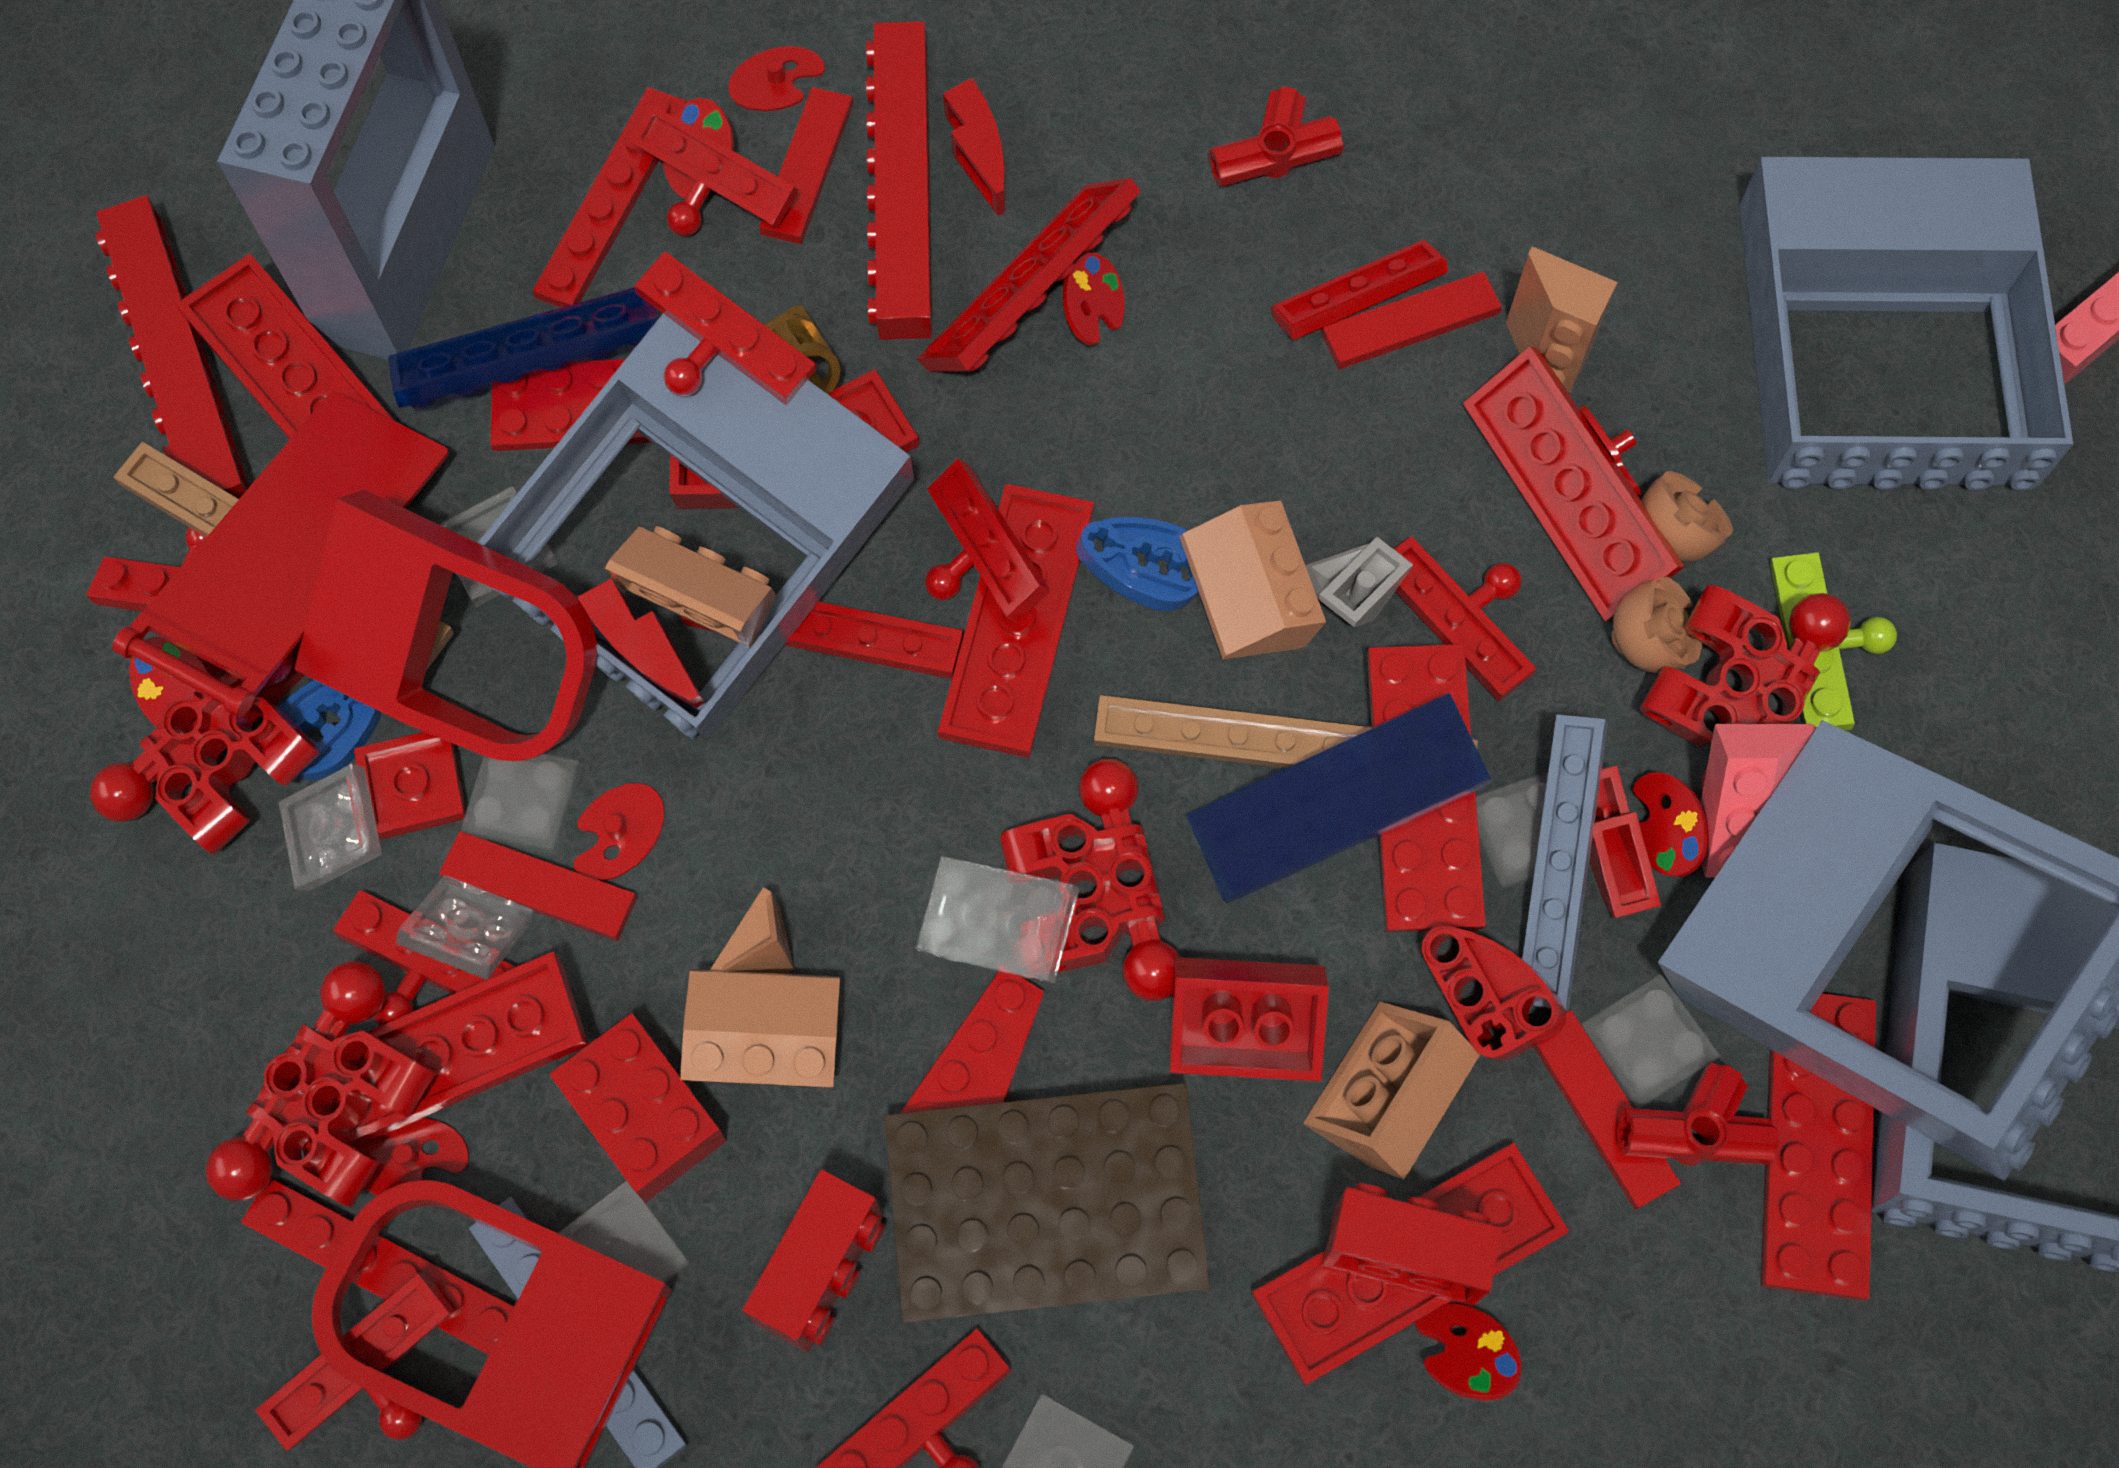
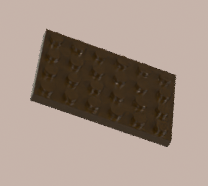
M1186 1083L884 1115L903 1323L1210 1289Z

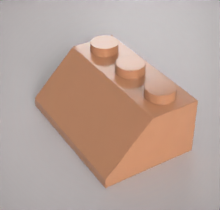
M1532 246L1506 321L1519 354L1529 346L1539 348L1567 392L1570 393L1591 352L1618 282Z
M1282 501L1240 505L1183 533L1180 537L1223 660L1306 647L1326 623Z
M639 526L609 559L605 570L620 588L748 648H751L776 599L773 589L767 586L769 579L766 576L747 567H743L741 573L723 565L726 559L721 555L701 546L697 553L680 545L682 538L658 526L655 527L653 532Z
M690 969L683 1027L680 1080L833 1087L840 977Z
M1379 1002L1303 1124L1369 1167L1404 1180L1480 1054L1477 1053L1450 1021Z

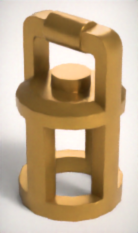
M795 305L763 324L813 362L817 356L825 358L829 366L824 380L821 381L816 371L808 380L827 394L833 391L840 377L841 368L838 359L803 306Z

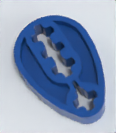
M1113 517L1091 522L1085 526L1076 542L1078 558L1095 577L1115 592L1140 605L1158 611H1174L1191 603L1199 593L1180 540L1182 534L1188 530L1178 525L1149 518ZM1094 538L1103 540L1102 547L1104 549L1102 552L1094 550ZM1138 552L1146 555V567L1138 564L1139 560L1136 556ZM1160 559L1167 562V569L1169 570L1167 575L1159 573L1160 567L1157 563ZM1181 567L1189 569L1188 576L1191 577L1189 581L1181 579L1182 572L1179 571Z
M316 680L297 690L279 708L304 733L312 727L316 731L320 730L324 737L318 743L311 739L319 748L321 754L296 778L322 780L344 770L355 758L354 748L366 745L376 729L382 712ZM327 711L333 714L337 713L340 722L334 726L329 722L326 723L322 716Z

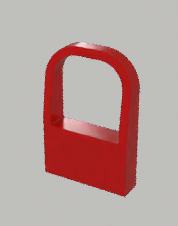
M361 490L338 498L294 670L402 723L492 759L501 761L527 760L543 754L564 741L574 730L580 719L597 659V643L594 628L587 612L576 596L553 578L371 492ZM453 572L535 605L545 612L558 627L565 643L566 667L551 718L540 733L533 735L512 733L422 688Z
M422 1180L406 1182L382 1192L367 1203L357 1214L318 1284L313 1301L312 1325L318 1348L323 1357L337 1373L347 1380L531 1468H585L672 1290L666 1283L458 1187L439 1181ZM435 1206L450 1209L542 1252L462 1408H455L367 1366L350 1350L342 1332L341 1308L344 1296L376 1236L393 1218L418 1207Z

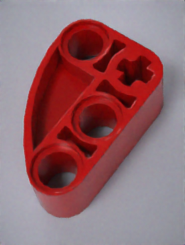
M1438 926L1426 934L1422 942L1424 959L1477 1053L1494 1061L1510 1060L1553 1037L1562 1030L1566 1022L1564 1004L1550 984L1522 958L1493 940L1467 930L1451 926ZM1450 938L1456 939L1459 944L1457 957L1451 962L1442 963L1438 956V949L1441 943ZM1479 981L1483 987L1481 1000L1476 1005L1465 1006L1461 998L1464 986L1469 982ZM1537 1001H1548L1552 1008V1015L1549 1021L1541 1026H1533L1528 1017L1531 1006ZM1493 1026L1502 1031L1506 1029V1033L1500 1037L1503 1044L1500 1048L1491 1044L1487 1045L1486 1041L1492 1038L1490 1029Z

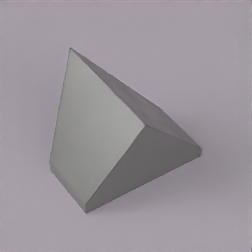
M1376 537L1369 544L1306 565V569L1317 598L1350 625L1357 627L1372 622L1378 616L1410 572L1413 564Z

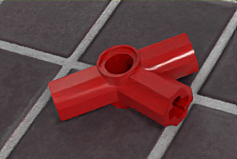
M1285 86L1278 90L1270 91L1262 129L1258 136L1209 149L1208 157L1215 183L1222 187L1262 175L1270 178H1281L1287 175L1292 170V167L1342 154L1343 141L1337 119L1328 116L1302 123L1306 97L1301 95L1296 88Z
M1712 1062L1704 1068L1683 1112L1626 1108L1620 1113V1120L1616 1129L1617 1143L1624 1155L1673 1158L1687 1166L1698 1165L1703 1161L1769 1165L1775 1161L1779 1138L1778 1129L1774 1127L1771 1119L1734 1116L1748 1084L1744 1082L1743 1074L1728 1065L1722 1066ZM1691 1129L1699 1133L1704 1144L1696 1141Z

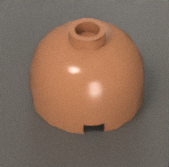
M1666 471L1650 485L1643 495L1641 502L1682 562L1690 563L1708 557L1718 550L1732 534L1733 527L1731 521L1715 499L1707 505L1697 495L1703 488L1696 482L1680 473Z
M1669 577L1651 579L1631 589L1618 602L1614 613L1612 641L1617 651L1623 654L1630 663L1640 670L1652 673H1660L1662 667L1665 666L1680 670L1689 664L1695 663L1700 657L1702 642L1692 637L1684 629L1689 619L1686 609L1694 607L1689 596L1678 583Z

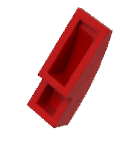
M971 78L943 93L944 115L954 129L951 131L952 155L996 215L999 216L1005 213L1006 193L1002 143L987 101Z
M612 578L577 597L595 626L611 645L640 673L669 694L696 708L705 704L662 623L653 611L637 619L620 587Z
M1617 765L1603 767L1601 771L1589 859L1597 885L1612 918L1661 906L1636 812L1629 811Z

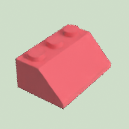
M1715 724L1700 803L1708 824L1707 851L1701 863L1705 877H1716L1816 730L1814 724Z

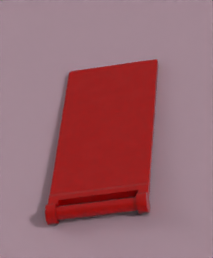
M331 391L152 602L138 615L129 627H124L118 632L113 641L112 650L126 659L135 657L224 704L225 711L238 718H242L252 707L257 694L303 637L336 500L340 497L366 490L406 509L448 457V449L337 391ZM151 631L244 680L241 686L234 688L148 643L143 638Z

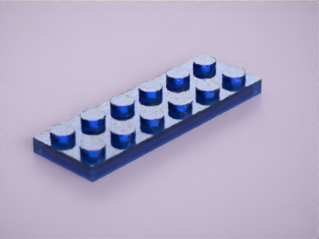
M634 287L389 355L388 362L393 395L398 408L406 406L418 408L431 404L438 397L453 393L456 395H466L476 391L481 385L495 381L501 383L512 382L521 378L527 372L538 369L555 370L563 367L567 361L584 356L587 358H598L606 355L611 349L627 344L637 346L659 317L655 307L636 294Z
M1448 693L1186 816L1222 899L1227 904L1493 782L1451 694Z

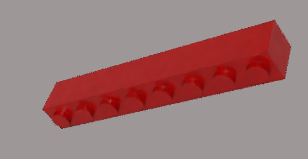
M925 21L874 23V41H866L867 67H874V76H866L868 103L874 102V112H867L866 115L868 138H875V148H867L868 175L875 174V185H867L868 211H875V222L867 223L869 249L876 248V259L868 260L869 286H876V298H868L869 325L877 324L879 340L932 338L928 85Z
M148 195L97 211L96 214L101 230L96 231L95 235L102 252L106 257L110 256L112 265L106 266L110 281L117 292L121 291L124 299L118 301L117 305L124 322L128 327L132 326L135 334L128 337L136 359L138 362H143L146 369L145 372L140 373L142 384L151 399L155 397L158 408L151 410L154 422L161 435H167L169 445L163 447L164 454L237 499H240L249 488V484L201 337L176 306V303L184 299L187 294L162 218Z

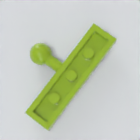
M1819 552L1772 558L1770 562L1788 650L1794 641L1788 625L1792 608L1801 598L1809 594H1827ZM1882 617L1870 618L1860 628L1849 629L1848 636L1839 647L1828 652L1819 653L1814 666L1818 668L1820 674L1805 700L1803 712L1800 714L1802 724H1814L1815 728H1817L1823 720L1844 731L1852 730L1855 722L1839 649L1862 647L1872 654H1882L1889 651L1897 640V631L1892 622Z

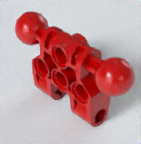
M1707 585L1684 629L1692 637L1718 652L1720 656L1719 664L1714 666L1708 673L1706 684L1675 668L1662 667L1640 707V711L1651 720L1698 747L1712 743L1713 732L1704 724L1706 710L1716 713L1720 719V724H1793L1795 719L1803 712L1805 700L1820 674L1818 668L1814 666L1819 653L1828 652L1839 647L1849 634L1851 618L1847 606L1838 597L1825 593H1812L1801 598L1791 610L1788 625L1794 641L1788 650L1780 619L1777 616L1724 588ZM1750 629L1757 630L1764 639L1762 651L1751 646L1748 639ZM1728 669L1734 670L1740 675L1742 679L1740 692L1734 691L1727 684L1726 674ZM1771 692L1777 694L1783 701L1784 709L1781 715L1771 711L1768 705V698ZM1705 770V772L1703 773V778H1702V782H1701V790H1702V792H1703V787H1704V781H1705V776H1706V770Z
M293 651L289 653L264 687H274L286 679L293 668ZM229 672L219 679L234 688L241 686L244 680ZM196 690L195 692L192 691L186 698L175 700L167 706L157 728L139 742L144 752L131 764H110L97 773L91 782L90 800L95 810L109 821H134L144 815L153 803L154 786L152 783L157 779L155 799L201 847L209 853L216 855L251 821L247 813L231 797L229 789L232 783L246 777L253 763L257 762L272 778L286 787L321 754V751L281 708L263 697H255L248 713L242 718H238L225 711L224 704ZM263 715L262 724L259 728L252 731L253 722L256 718ZM198 717L197 725L188 733L189 724ZM228 748L227 757L222 763L217 765L218 756L223 750ZM192 782L191 792L182 799L183 789Z
M1100 759L1089 765L1083 772L1078 788L1083 806L1092 814L1101 817L1104 830L1097 831L1093 826L1074 815L1067 814L1019 826L1000 835L1010 884L1026 885L1049 879H1060L1062 896L1067 907L1061 913L1035 919L1021 926L1020 930L1030 974L1033 977H1042L1105 963L1120 941L1121 935L1129 933L1133 948L1126 955L1122 965L1123 980L1127 988L1136 997L1146 1001H1161L1173 995L1175 957L1181 958V956L1170 944L1161 941L1157 925L1164 922L1166 918L1143 827L1132 824L1129 813L1139 794L1138 780L1134 771L1125 763L1117 759ZM1070 836H1078L1085 841V845L1081 850L1072 853L1062 850L1060 845L1065 838ZM1127 870L1139 871L1144 876L1143 881L1134 887L1121 885L1118 882V878ZM1080 881L1092 882L1097 887L1095 892L1087 898H1077L1070 892L1072 887ZM1099 926L1105 929L1108 933L1106 939L1097 945L1085 943L1081 937L1087 928Z
M349 961L336 965L324 977L320 987L321 1003L324 1010L313 1028L302 1024L291 1046L288 1045L284 1053L274 1057L267 1065L264 1072V1084L260 1089L261 1092L254 1103H251L246 1110V1113L254 1118L242 1137L222 1141L210 1153L205 1166L207 1183L221 1198L229 1201L247 1200L258 1196L268 1186L273 1173L272 1157L269 1150L274 1144L278 1166L336 1202L350 1208L353 1207L380 1164V1161L351 1142V1130L364 1120L368 1103L373 1099L409 1118L436 1075V1072L386 1041L363 1030L343 1036L350 1024L370 1020L381 1009L386 996L384 981L371 965L359 961ZM369 1050L367 1063L363 1068L358 1069L360 1057ZM302 1071L299 1084L292 1089L294 1076ZM340 1094L341 1101L339 1107L331 1114L330 1105L332 1100ZM311 1139L312 1148L309 1154L302 1159L303 1146Z

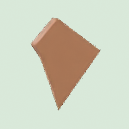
M764 887L762 888L710 970L778 974L795 970L780 907L771 891Z

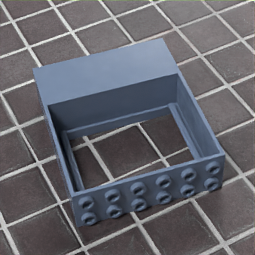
M293 0L217 162L307 320L325 341L332 346L403 363L495 146L439 0ZM380 56L387 71L386 77L333 191L325 174Z
M1760 158L1739 207L1768 483H1783L1784 487L1791 489L1802 488L1810 483H1828L1829 487L1834 489H1845L1855 484H1874L1878 489H1892L1901 484H1920L1921 488L1927 490L1939 489L1947 484H1965L1966 488L1970 490L1986 489L1992 485H2011L2012 489L2029 490L2041 485L2072 447L2073 437L2029 158ZM1787 310L1991 312L2009 437L1801 436Z
M662 314L478 543L528 567L619 452L638 431L806 557L776 595V599L751 648L740 643L737 644L700 691L705 704L698 708L669 694L646 678L611 645L591 620L597 643L596 667L617 683L623 677L627 678L629 682L625 687L652 710L656 711L660 705L664 706L667 711L663 716L692 740L697 733L709 740L914 480L910 455L809 380L806 381L789 403L785 405L718 354H715L701 370L702 383L695 393L689 396H678L671 393L663 379L667 364L676 358H687L700 341L666 315ZM495 589L497 592H499L507 599L511 596L509 594H506L502 591ZM516 597L512 600L542 626L545 627L549 621L553 622L545 612L535 605ZM554 623L550 630L564 642L558 627Z
M1822 720L1677 933L1658 964L1677 996L1687 1003L2005 1181L2013 1168L2020 1171L2026 1165L2035 1148V1143L2031 1139L2041 1124L2048 1127L2055 1120L2064 1101L2063 1098L2059 1097L2069 1080L2076 1083L2082 1078L2092 1058V1055L2087 1052L2098 1036L2103 1039L2107 1038L2118 1021L2119 1010L2116 1007L2119 1004V858ZM1936 821L2118 907L1988 1109L1810 1013V1010Z
M1934 843L1904 872L1885 1054L1940 1083L1949 993L2049 1014L2118 907L2020 860ZM2119 1018L2114 1028L2119 1029ZM1879 1111L1872 1173L1871 1212L1884 1214V1221L1886 1223L1902 1227L1916 1226V1221L1935 1225V1232L1942 1236L1966 1238L1968 1233L1986 1236L1987 1244L1993 1247L2019 1249L2020 1244L2039 1248L2038 1255L2047 1259L2067 1261L2071 1260L2073 1255L2090 1259V1266L2092 1268L2102 1271L2119 1272V1216L1932 1176L1934 1141Z

